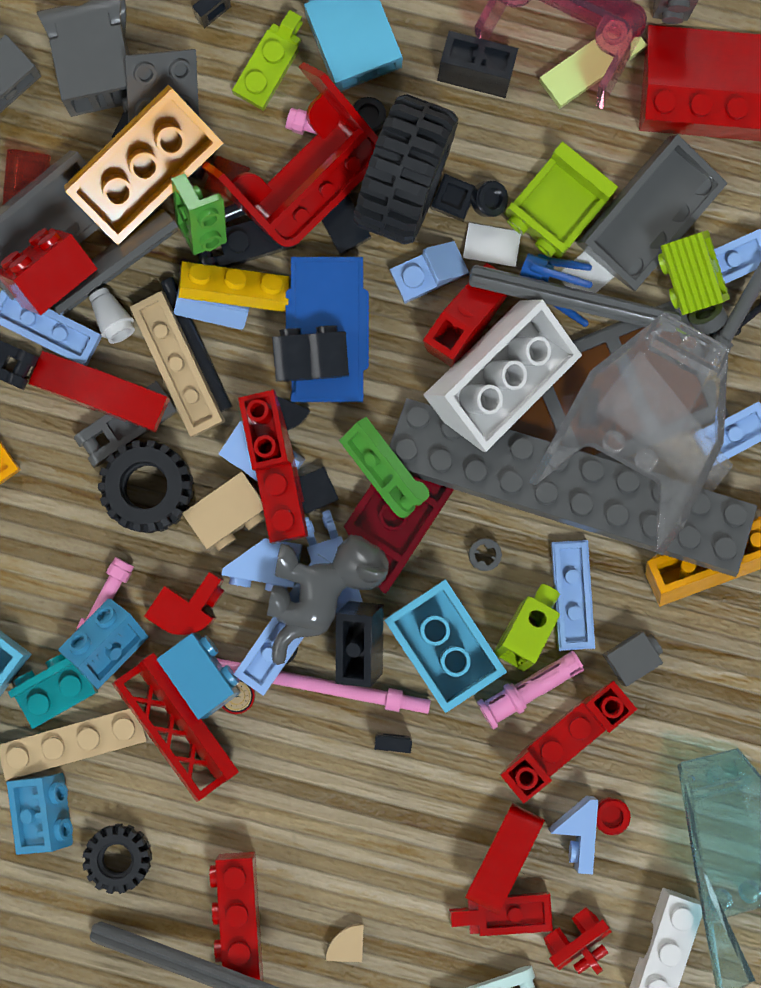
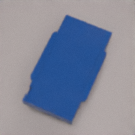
M291 257V289L286 291V298L289 299L288 305H286V329L301 328L302 334H316V327L337 325L338 332H346L349 377L291 381V402H364V370L369 367V293L366 289H363V257Z

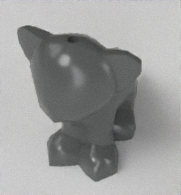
M350 535L338 546L333 563H319L306 566L299 563L293 548L285 544L280 545L275 576L299 583L300 591L299 602L294 603L291 601L290 594L285 587L277 585L272 587L267 615L276 617L277 621L286 624L274 640L271 655L273 663L277 665L285 663L288 645L294 639L319 636L327 632L335 618L338 597L346 587L370 590L379 586L385 580L388 574L389 561L383 550L361 536Z

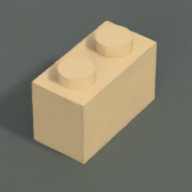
M243 472L237 474L182 513L206 549L211 550L216 547L218 551L236 540L233 534L244 526L249 531L265 520L261 497Z

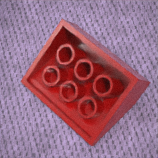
M648 25L639 131L761 141V34Z

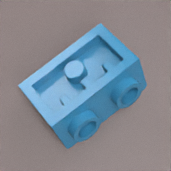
M107 599L59 648V652L98 690L149 636L130 613L112 599Z
M63 773L7 781L16 855L53 852L73 844V827L70 821L67 800L68 789L65 785Z

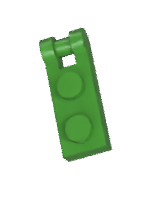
M367 417L358 421L339 440L397 516L401 518L408 517L415 510V505H421L429 497L428 488L422 482L415 481Z

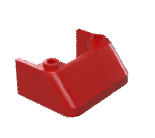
M304 62L298 68L320 93L307 109V121L317 135L267 184L261 177L252 172L241 173L230 181L223 172L209 162L205 161L201 165L243 212L275 242L284 247L298 244L364 179L371 155L378 140V136L326 73Z

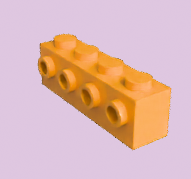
M761 516L753 520L740 569L736 577L660 553L647 561L645 575L659 607L760 570Z

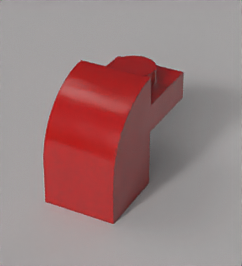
M209 572L190 600L169 586H164L144 617L172 634L188 635L200 632L210 626L216 619L207 613L205 608L207 605L214 608L225 591L220 587L224 580L213 572Z

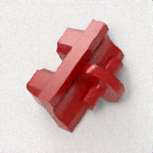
M586 907L571 918L582 933L578 938L570 943L560 927L544 937L547 948L552 955L549 959L559 971L582 954L584 957L573 965L578 974H581L590 966L597 975L603 971L597 961L606 956L608 951L603 944L592 952L589 949L611 934L612 931L603 919L600 921Z

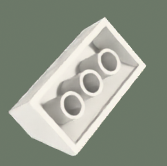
M543 299L520 300L423 395L445 424L481 451L487 452L582 354Z

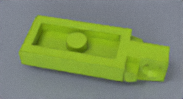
M289 10L280 27L274 23L272 24L270 29L264 34L232 89L234 95L262 111L266 109L299 52L298 46L301 38L297 37L296 34L303 24L301 21L302 16Z

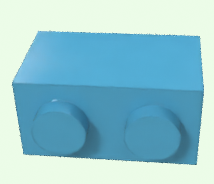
M191 633L157 658V661L199 720L208 718L238 696L240 691L236 685L240 682L233 675L234 672L228 665L222 667L215 655L219 652L207 635L201 637L200 634Z

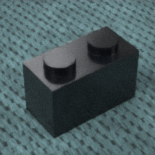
M348 601L336 613L335 684L371 688L383 674L384 604Z

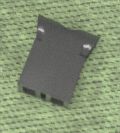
M90 0L80 6L63 5L36 11L49 37L61 100L69 115L73 117L122 106V98H127L124 55H130L125 37L126 1Z

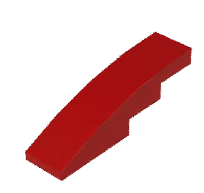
M42 351L28 383L31 386L93 411L97 410L155 433L170 400L165 395L44 351Z

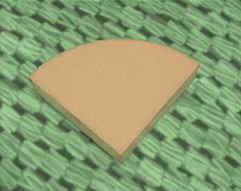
M364 923L352 924L340 931L328 946L326 961L362 962Z

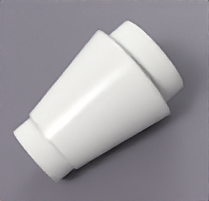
M101 288L89 296L103 338H107L109 343L114 344L127 339L135 331L132 325L134 319L107 288Z

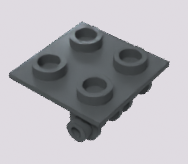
M196 49L124 55L127 98H122L123 111L125 113L128 112V123L167 85L199 116Z

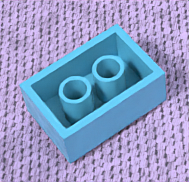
M446 579L384 619L445 713L507 673Z

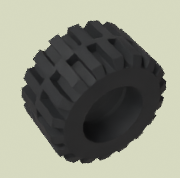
M138 440L132 441V445L129 446L122 445L117 448L119 452L115 455L111 454L106 459L108 464L106 468H101L99 475L102 476V481L98 483V491L102 494V498H100L101 504L106 507L107 514L111 519L117 521L124 528L143 533L162 532L169 529L168 527L172 524L176 525L181 521L182 513L190 508L188 505L190 499H193L194 491H192L194 480L189 472V466L179 454L168 446L159 444L156 441L147 440V442H141ZM143 466L158 468L167 479L165 497L158 505L149 509L135 506L127 495V483L134 471Z

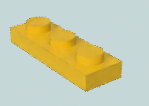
M182 261L178 298L286 312V305L289 302V299L286 298V291L289 289V276Z

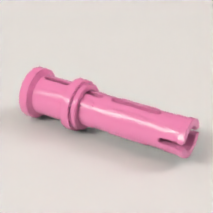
M572 650L515 685L513 683L505 684L501 692L485 701L480 699L477 701V704L488 724L494 730L498 727L500 721L515 712L523 713L524 709L527 708L526 704L562 684L569 678L583 672V665Z

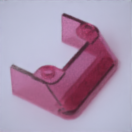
M489 0L475 25V37L488 40L506 6L522 7L531 0ZM539 0L597 28L595 34L597 46L604 53L614 57L598 86L596 106L603 109L645 30L647 21L645 10L631 0Z

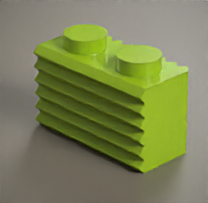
M708 230L660 246L662 253L658 255L659 264L662 272L665 275L669 274L673 288L669 289L670 299L675 309L680 308L682 315L730 300Z

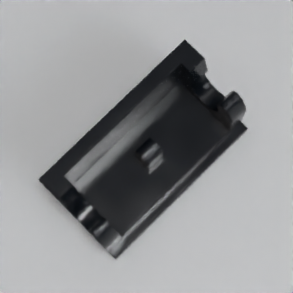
M449 30L440 61L437 81L506 98L519 48Z

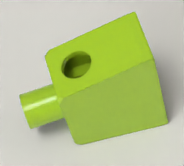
M541 584L534 598L527 596L518 606L493 651L495 655L523 672L533 666L560 616V613L553 609L560 593L548 585ZM529 617L536 621L537 627L530 623Z

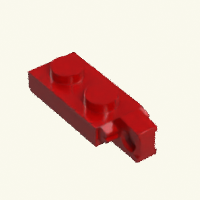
M549 892L508 895L498 915L467 899L468 907L449 909L451 927L469 926L470 934H479V936L553 931L551 895Z

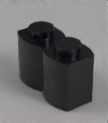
M337 325L316 327V334H302L301 328L279 330L280 336L272 337L276 382L349 377L346 332H338Z

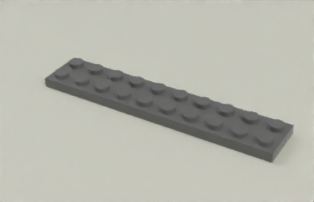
M406 398L389 446L413 477L736 577L739 572L757 510V505L509 429L487 452H483L445 424L431 405Z

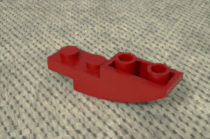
M272 389L239 397L238 401L252 470L256 471L269 541L271 544L307 537L308 531L302 502H304L302 488L276 392Z

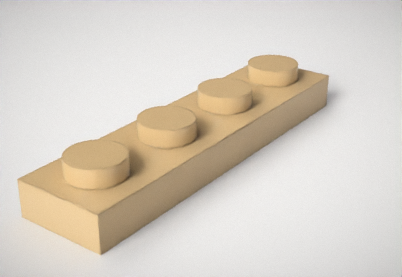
M160 291L130 306L190 437H195L225 422L165 292Z
M128 708L1 743L0 761L6 781L148 741V737L142 725Z

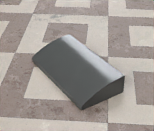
M678 134L669 136L576 244L619 281L633 291H636L659 264L658 255L662 253L660 246L681 239L728 183Z
M78 151L67 152L0 208V263L15 251L21 253L31 245L29 239L44 228L47 230L53 228L71 233L79 244L99 228L64 189V185L87 164ZM0 280V288L13 300V295Z
M162 207L144 219L119 245L113 242L94 256L91 260L98 269L54 304V309L59 315L64 316L86 300L93 292L102 288L178 231V225Z

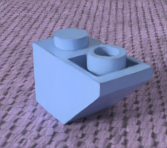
M265 538L222 569V576L230 577L229 584L250 588L251 581L266 583L265 590L272 591L273 585L283 586L286 589L287 587L293 588L296 582L275 576L280 545L285 544L293 548L299 563L303 545L291 542L271 544L269 539Z

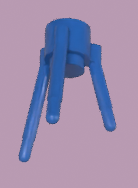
M528 253L520 272L521 276L549 282L550 278L553 277L585 288L593 286L590 281L554 270V266L590 271L592 269L591 264L550 258L541 253L538 256ZM554 306L582 326H588L589 322L574 310Z

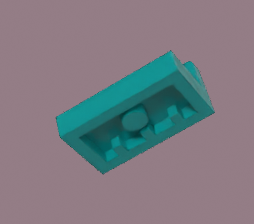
M62 654L47 661L45 664L48 669L38 675H35L32 670L15 679L13 682L16 687L8 691L10 698L15 697L32 729L98 693L97 689Z

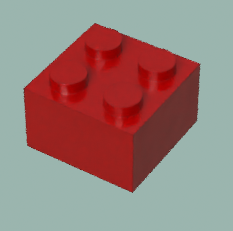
M44 228L38 231L29 239L30 246L21 253L18 251L11 253L0 263L2 266L0 269V280L22 308L40 316L98 269L71 233L53 228L50 230Z

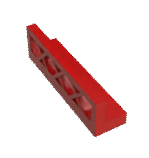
M154 652L112 683L196 802L239 773L202 719H197L157 661V656ZM140 674L148 685L147 697L132 696L124 684ZM153 693L159 701L152 700ZM139 704H145L144 711L141 709ZM151 706L165 708L169 714L167 728L154 726L149 720ZM174 722L180 730L173 729ZM159 733L166 734L165 741ZM172 735L185 737L190 743L189 758L174 755L170 749ZM195 752L198 754L201 760L194 759ZM181 763L188 764L187 771L184 769ZM193 765L207 767L215 780L200 790L192 780Z

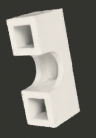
M662 888L651 921L653 924L651 943L645 957H639L629 988L679 987L705 906L700 901Z

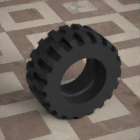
M409 94L397 97L376 142L358 195L354 221L359 228L404 245L415 241L430 207L454 140L459 120L454 111Z

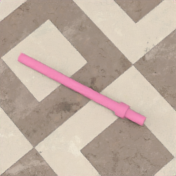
M217 658L222 667L228 665L234 673L241 664ZM281 671L272 683L384 705L385 710L399 712V709L428 714L431 702L430 699L404 695L402 690L389 688L388 691L368 687L335 684V681L286 671Z

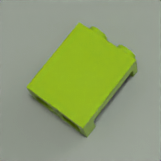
M562 141L553 152L549 161L518 198L507 207L505 215L509 218L507 223L519 234L524 235L526 232L536 240L535 246L544 255L550 258L554 255L561 259L611 199L618 186Z

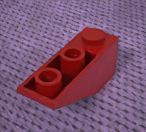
M486 263V264L483 266V267H487V268H491V269L498 270V269H496L495 267L491 266V265L488 264V263ZM468 283L442 311L423 339L426 351L452 367L473 347L508 295L472 287Z

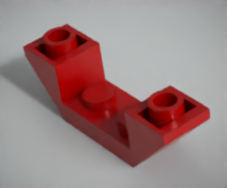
M611 681L578 703L525 747L501 772L500 776L524 804L552 781L550 777L603 732L607 731L610 733L638 709L615 681Z

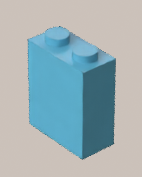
M309 0L308 3L304 4L305 16L330 79L340 91L402 68L403 57L380 0Z

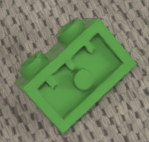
M185 173L171 178L176 224L193 255L204 251H212L225 244L227 237L224 200L221 194L218 193L203 198L197 185L192 187Z

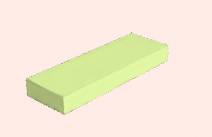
M625 17L541 76L539 82L557 107L561 109L645 50L647 44L629 19Z

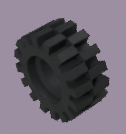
M109 825L98 831L88 841L87 848L83 852L82 857L85 858V862L82 864L83 870H87V879L89 882L93 880L96 883L95 888L98 890L106 889V893L109 894L119 892V894L125 893L127 890L135 888L149 872L151 867L150 861L152 860V853L149 851L150 843L144 840V834L141 831H135V827L131 825ZM122 845L129 850L131 864L127 870L113 872L107 868L104 863V853L109 846Z

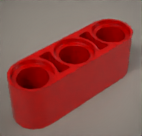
M512 803L465 898L498 915L545 819Z

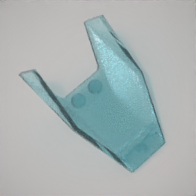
M737 748L684 761L677 765L716 988H745L756 981L727 920L728 917L761 908V775Z

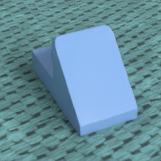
M455 241L423 249L422 255L391 268L390 274L405 304L469 275V271Z
M594 796L584 797L548 828L552 834L576 836V841H570L569 863H574V869L579 874L593 875L598 799Z

